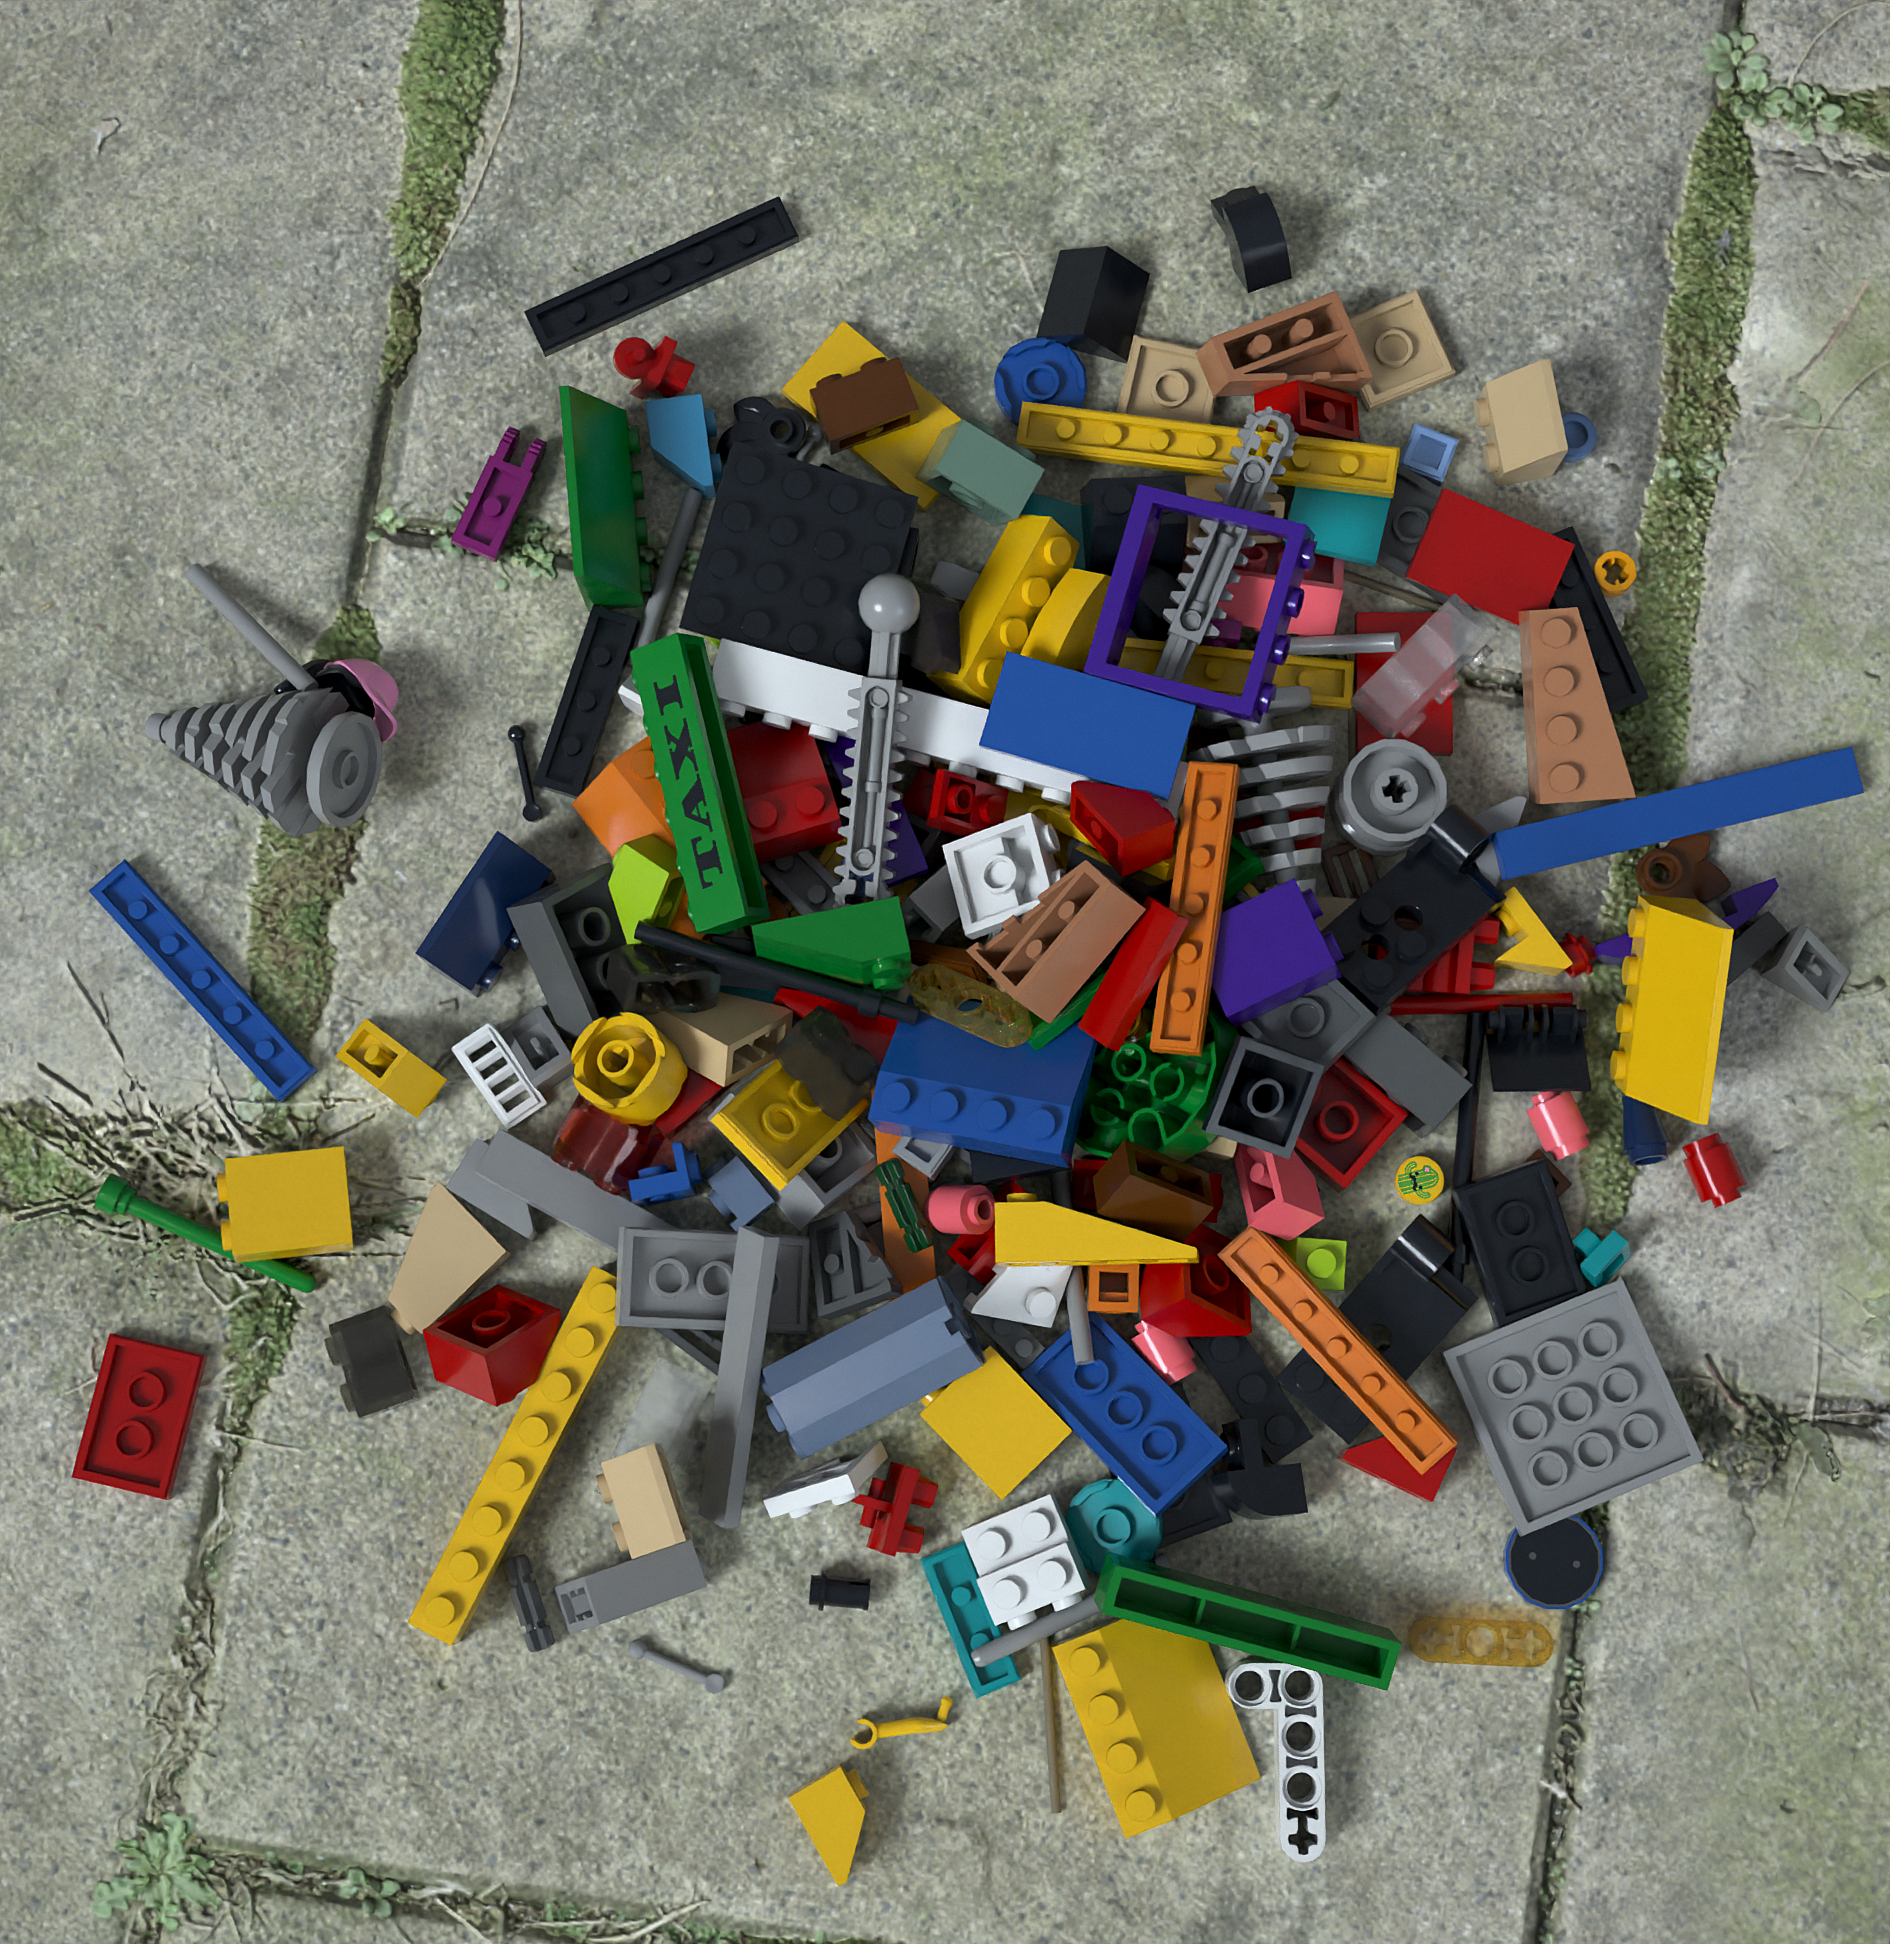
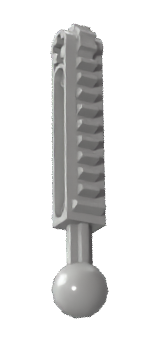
M1266 406L1265 410L1258 411L1255 414L1250 413L1246 417L1243 429H1240L1237 437L1241 440L1242 447H1232L1229 453L1238 465L1224 466L1222 473L1231 482L1217 483L1214 491L1223 498V501L1211 502L1253 512L1269 511L1271 505L1262 495H1275L1279 487L1270 479V476L1283 477L1286 469L1279 462L1292 457L1294 452L1292 448L1294 442L1298 439V433L1294 431V426L1290 421L1291 416L1288 413L1284 415L1280 411L1273 410L1271 406ZM1267 426L1276 429L1274 437L1280 443L1272 442L1263 459L1260 456H1255L1262 439L1255 431L1264 432ZM1206 519L1201 520L1199 526L1208 534V537H1194L1192 545L1201 554L1187 555L1184 562L1193 570V573H1179L1177 581L1186 590L1172 591L1169 598L1178 606V609H1164L1162 617L1170 624L1167 633L1169 637L1153 676L1181 683L1196 647H1199L1202 639H1216L1220 631L1210 623V620H1224L1227 614L1217 603L1231 602L1233 595L1224 586L1225 584H1238L1241 579L1232 567L1246 566L1248 559L1239 550L1240 548H1253L1256 543L1247 533V529Z
M895 573L879 574L870 579L862 588L858 600L859 614L865 625L872 630L868 677H862L860 688L848 690V696L860 701V705L858 708L847 710L848 716L858 720V727L847 730V735L856 740V747L846 749L845 755L855 761L853 767L843 769V774L853 779L852 786L843 788L841 794L851 799V805L840 808V814L849 818V825L838 828V833L848 839L846 845L836 848V853L846 857L845 864L836 866L834 869L835 873L844 877L839 885L833 886V892L836 893L834 909L860 904V902L852 900V894L860 891L863 884V877H857L856 874L865 876L874 873V878L867 880L865 885V894L873 897L874 901L894 896V891L888 888L885 880L895 877L896 871L886 867V861L897 857L898 852L888 847V841L899 838V832L889 827L890 821L901 818V813L891 808L892 802L903 799V794L893 789V783L903 780L905 774L895 769V763L906 760V754L897 750V743L908 740V735L898 730L899 723L910 720V715L902 712L900 706L913 700L912 695L902 690L903 680L897 679L901 633L910 629L917 620L920 611V597L914 584L904 576Z

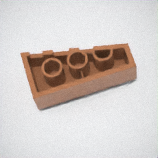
M1578 607L1518 611L1529 802L1554 804L1635 798V791Z

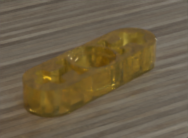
M936 963L920 966L912 972L911 977L908 979V988L914 1005L921 1007V1011L1004 1048L1018 1046L1024 1043L1032 1034L1033 1025L1026 1007L1014 1000L1010 995L946 966ZM979 999L982 1001L981 1005L975 1010L968 1012L958 1010L959 1005L966 1000Z
M1424 1616L1415 1620L1407 1633V1643L1411 1652L1417 1658L1433 1663L1535 1668L1545 1664L1550 1659L1554 1649V1642L1550 1632L1544 1626L1530 1621ZM1428 1625H1434L1435 1633L1454 1636L1452 1625H1460L1456 1636L1459 1655L1451 1656L1453 1646L1448 1644H1437L1434 1646L1433 1653H1427L1426 1645L1418 1643V1635L1427 1633ZM1477 1627L1488 1629L1494 1640L1491 1651L1484 1656L1473 1655L1468 1650L1466 1644L1468 1634ZM1501 1628H1509L1506 1637L1509 1639H1525L1527 1631L1533 1630V1637L1542 1641L1541 1649L1533 1650L1532 1658L1526 1659V1652L1524 1650L1506 1648L1508 1658H1500L1504 1649V1637Z

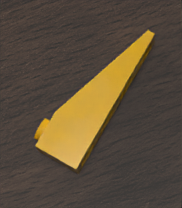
M1008 1194L1007 1202L995 1203V1263L1000 1267L1199 1263V1252L1195 1247L1045 1201L1037 1202V1194Z

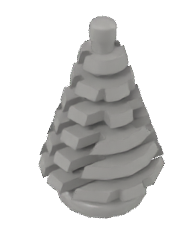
M1307 686L1277 688L1275 701H1271L1268 713L1263 712L1260 724L1198 708L1196 710L1197 721L1202 727L1223 729L1242 726L1245 739L1221 742L1208 746L1209 748H1201L1190 752V755H1185L1188 762L1238 764L1239 767L1252 765V768L1240 770L1237 795L1257 792L1258 797L1236 802L1233 824L1263 820L1264 826L1239 832L1233 836L1249 850L1268 847L1270 856L1259 858L1265 870L1258 876L1273 875L1275 885L1261 889L1262 893L1295 878L1302 892L1311 888L1313 894H1316L1318 878L1302 880L1300 869L1321 863V848L1296 850L1294 842L1325 833V818L1313 817L1290 822L1289 814L1327 804L1331 787L1318 786L1284 791V786H1291L1328 775L1329 772H1332L1334 757L1329 755L1310 756L1278 761V758L1294 757L1330 746L1331 743H1335L1336 728L1331 725L1324 726L1322 724L1274 731L1272 725L1274 719L1300 712L1311 704L1310 687Z
M333 687L305 692L295 690L269 697L272 693H268L251 699H236L233 704H222L220 702L205 703L200 708L189 707L177 710L172 716L154 713L149 716L145 725L146 736L150 740L166 743L171 748L170 753L207 775L219 787L227 792H231L238 801L246 806L250 805L257 814L266 820L270 818L276 827L285 833L288 832L293 837L317 831L322 822L339 828L354 824L367 810L376 792L381 773L382 744L377 726L371 717L353 711L345 712L350 705L341 692L329 693Z

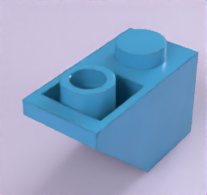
M702 394L645 401L650 444L654 460L691 488L703 493L706 499L716 498L715 483L721 482L723 474L720 454L710 453L709 437L717 436L714 408L705 409Z

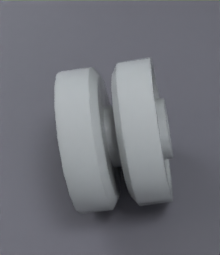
M1383 739L1365 746L1339 774L1330 794V815L1338 834L1345 841H1349L1357 847V850L1359 848L1365 850L1371 856L1392 857L1408 851V848L1426 833L1433 821L1444 811L1447 803V781L1439 763L1423 747L1407 740Z

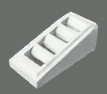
M492 1022L485 1024L451 1048L507 1131H510L548 1105L543 1095L531 1084L503 1036ZM493 1041L497 1047L473 1062L470 1055ZM504 1057L508 1064L485 1079L481 1072ZM513 1074H516L519 1081L496 1096L492 1088ZM524 1090H527L531 1097L507 1112L503 1104Z

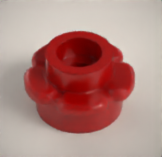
M1569 932L1565 933V937L1558 944L1573 964L1564 971L1571 978H1575L1584 972L1590 975L1593 972L1591 962L1597 959L1592 945L1583 935L1576 938Z

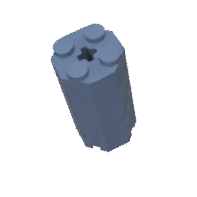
M940 1275L778 1361L761 1368L759 1383L773 1402L766 1406L769 1418L778 1432L787 1429L790 1443L801 1460L978 1369L987 1362L975 1329L971 1322L966 1323L961 1313L964 1308L944 1277Z

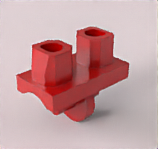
M664 336L653 347L642 338H626L618 344L613 354L614 366L619 374L631 380L640 379L632 386L629 394L641 400L651 391L664 398L675 397L677 392L681 393L685 390L696 364L674 354L673 352L678 342L667 336Z
M891 1461L886 1480L873 1477L868 1495L859 1494L851 1500L853 1503L864 1506L859 1525L871 1528L866 1547L894 1557L896 1552L918 1554L924 1538V1528L906 1523V1517L910 1503L928 1509L931 1508L934 1504L938 1484L919 1475L920 1470Z

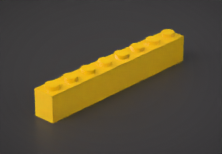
M594 1265L592 1266L545 1357L535 1383L529 1387L407 1622L408 1624L450 1646L461 1641L623 1327L615 1326L617 1277Z

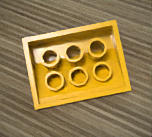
M1638 895L1637 908L1630 910L1628 935L1633 938L1631 956H1625L1622 964V983L1627 985L1625 1004L1620 1003L1616 1012V1030L1621 1033L1619 1051L1614 1050L1611 1055L1610 1076L1626 1096L1696 1124L1708 1125L1734 929L1697 899Z
M1116 1618L1050 1644L1122 1833L1126 1839L1177 1819L1261 1779L1208 1642Z

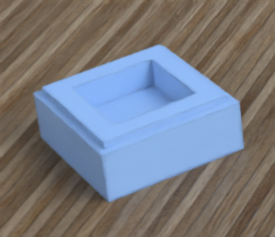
M1415 423L1399 463L1440 487L1459 440Z

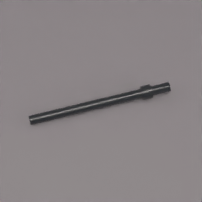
M639 920L635 930L634 939L855 1007L858 1008L857 1014L873 1019L880 1015L915 1026L921 1007L885 997V991L865 985L864 989L856 988Z
M1467 1013L1462 1066L1467 1071V1075L1464 1078L1472 1086L1459 1100L1452 1188L1471 1182L1473 1176L1486 1014ZM1451 1191L1448 1237L1458 1247L1444 1263L1445 1269L1463 1284L1465 1265H1470L1471 1251L1467 1244V1238Z

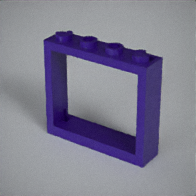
M1138 484L1083 673L1196 705V708L1260 724L1263 712L1268 713L1271 701H1275L1277 686L1272 684L1277 665L1283 666L1288 657L1291 639L1286 634L1291 617L1297 618L1302 609L1305 592L1300 586L1305 569L1311 570L1316 561L1314 557L1317 541H1314L1315 534L1306 524ZM1164 509L1287 539L1241 698L1118 667Z

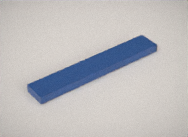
M126 859L89 890L92 896L280 1103L289 1098L318 1071Z

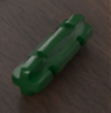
M892 1158L878 1164L875 1167V1173L881 1186L885 1185L887 1189L884 1193L899 1228H904L906 1232L903 1237L909 1250L912 1253H917L931 1247L934 1244V1239L928 1225H923L922 1223L924 1216L909 1182L905 1183L903 1179L906 1175L900 1161L897 1158Z

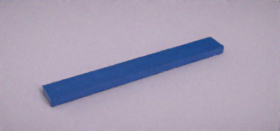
M1848 747L1492 833V843L1501 878L1504 881L1864 793L1853 748Z

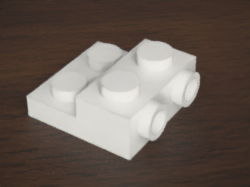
M1031 812L942 845L965 936L972 940L1003 929L1001 923L1012 915L1021 918L1041 903L1037 897L1066 875L1062 868L1057 870L1053 853L1060 851V842L1055 829L1050 823L1045 825L1044 821Z
M1054 1492L961 1531L979 1574V1578L976 1579L995 1626L1006 1621L1010 1630L1026 1625L1038 1619L1034 1610L1052 1603L1055 1612L1082 1601L1080 1591L1091 1585Z

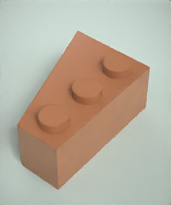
M1337 291L1211 337L1195 353L1214 397L1254 396L1255 393L1295 380L1305 381L1343 393H1356L1374 378Z
M1087 860L1083 861L1037 897L1041 903L1021 918L1012 915L1001 923L1004 931L984 946L976 942L966 950L1014 1000L1049 1024L1146 910L1120 885Z

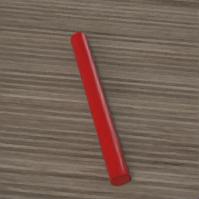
M1569 992L1399 996L1389 1005L1392 1010L1388 1015L1487 1013L1488 1010H1496L1497 1005L1523 1007L1524 1013L1526 1005H1533L1534 1012H1540L1541 1004H1547L1548 1011L1552 1012V1007H1570V1004H1573V995Z

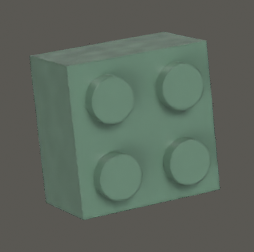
M971 418L969 422L964 419L942 429L915 478L993 526L1017 520L1045 469L1034 463L1036 456L1026 448L1011 443L1010 447L993 438L996 432L987 424Z

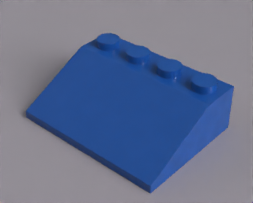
M912 990L906 1003L921 1007L915 1026L898 1022L880 1067L868 1119L876 1129L882 1133L906 1136L939 1144H949L955 1147L1069 1168L1098 1043L1096 1039L1078 1027L1080 1020H1076L1043 1048L1035 1051L1006 1020L1005 1015L1013 1008Z

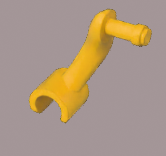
M947 1696L941 1699L936 1719L930 1717H911L875 1724L869 1718H859L856 1721L860 1724L868 1725L872 1729L873 1736L868 1742H860L854 1738H849L854 1747L864 1750L873 1746L876 1740L880 1738L945 1730L949 1726L945 1721L950 1707L953 1705V1699Z

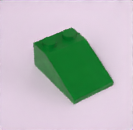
M898 896L751 925L757 957L856 988L864 989L865 985L883 990L885 991L884 993L898 990L903 987V982L911 980V952Z

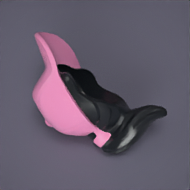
M362 658L345 659L335 662L317 659L302 665L318 682V689L333 687L329 693L341 692L350 705L345 712L353 711L371 717L379 730L381 742L393 737L397 731V721L392 711L398 701L399 689L392 675L384 670V668L373 661ZM286 679L274 688V693L278 695L297 689Z

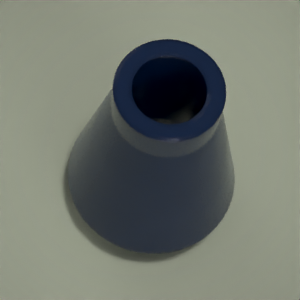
M1623 1096L1622 1154L1628 1156L1631 1166H1646L1667 1160V1148L1671 1146V1143L1655 1107L1629 1096Z

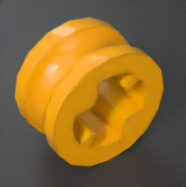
M1621 551L1604 553L1592 567L1605 597L1623 595L1636 578V566L1633 559ZM1607 564L1608 569H1610L1613 564L1618 565L1622 569L1619 576L1624 580V583L1620 584L1618 579L1613 584L1608 583L1604 579L1607 571L1602 566Z

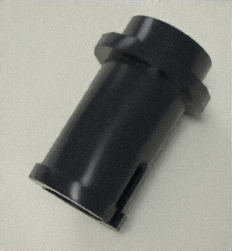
M821 1571V1575H811L809 1605H818L819 1611H823L824 1606L855 1608L868 1611L870 1578L857 1579L826 1576L827 1571Z

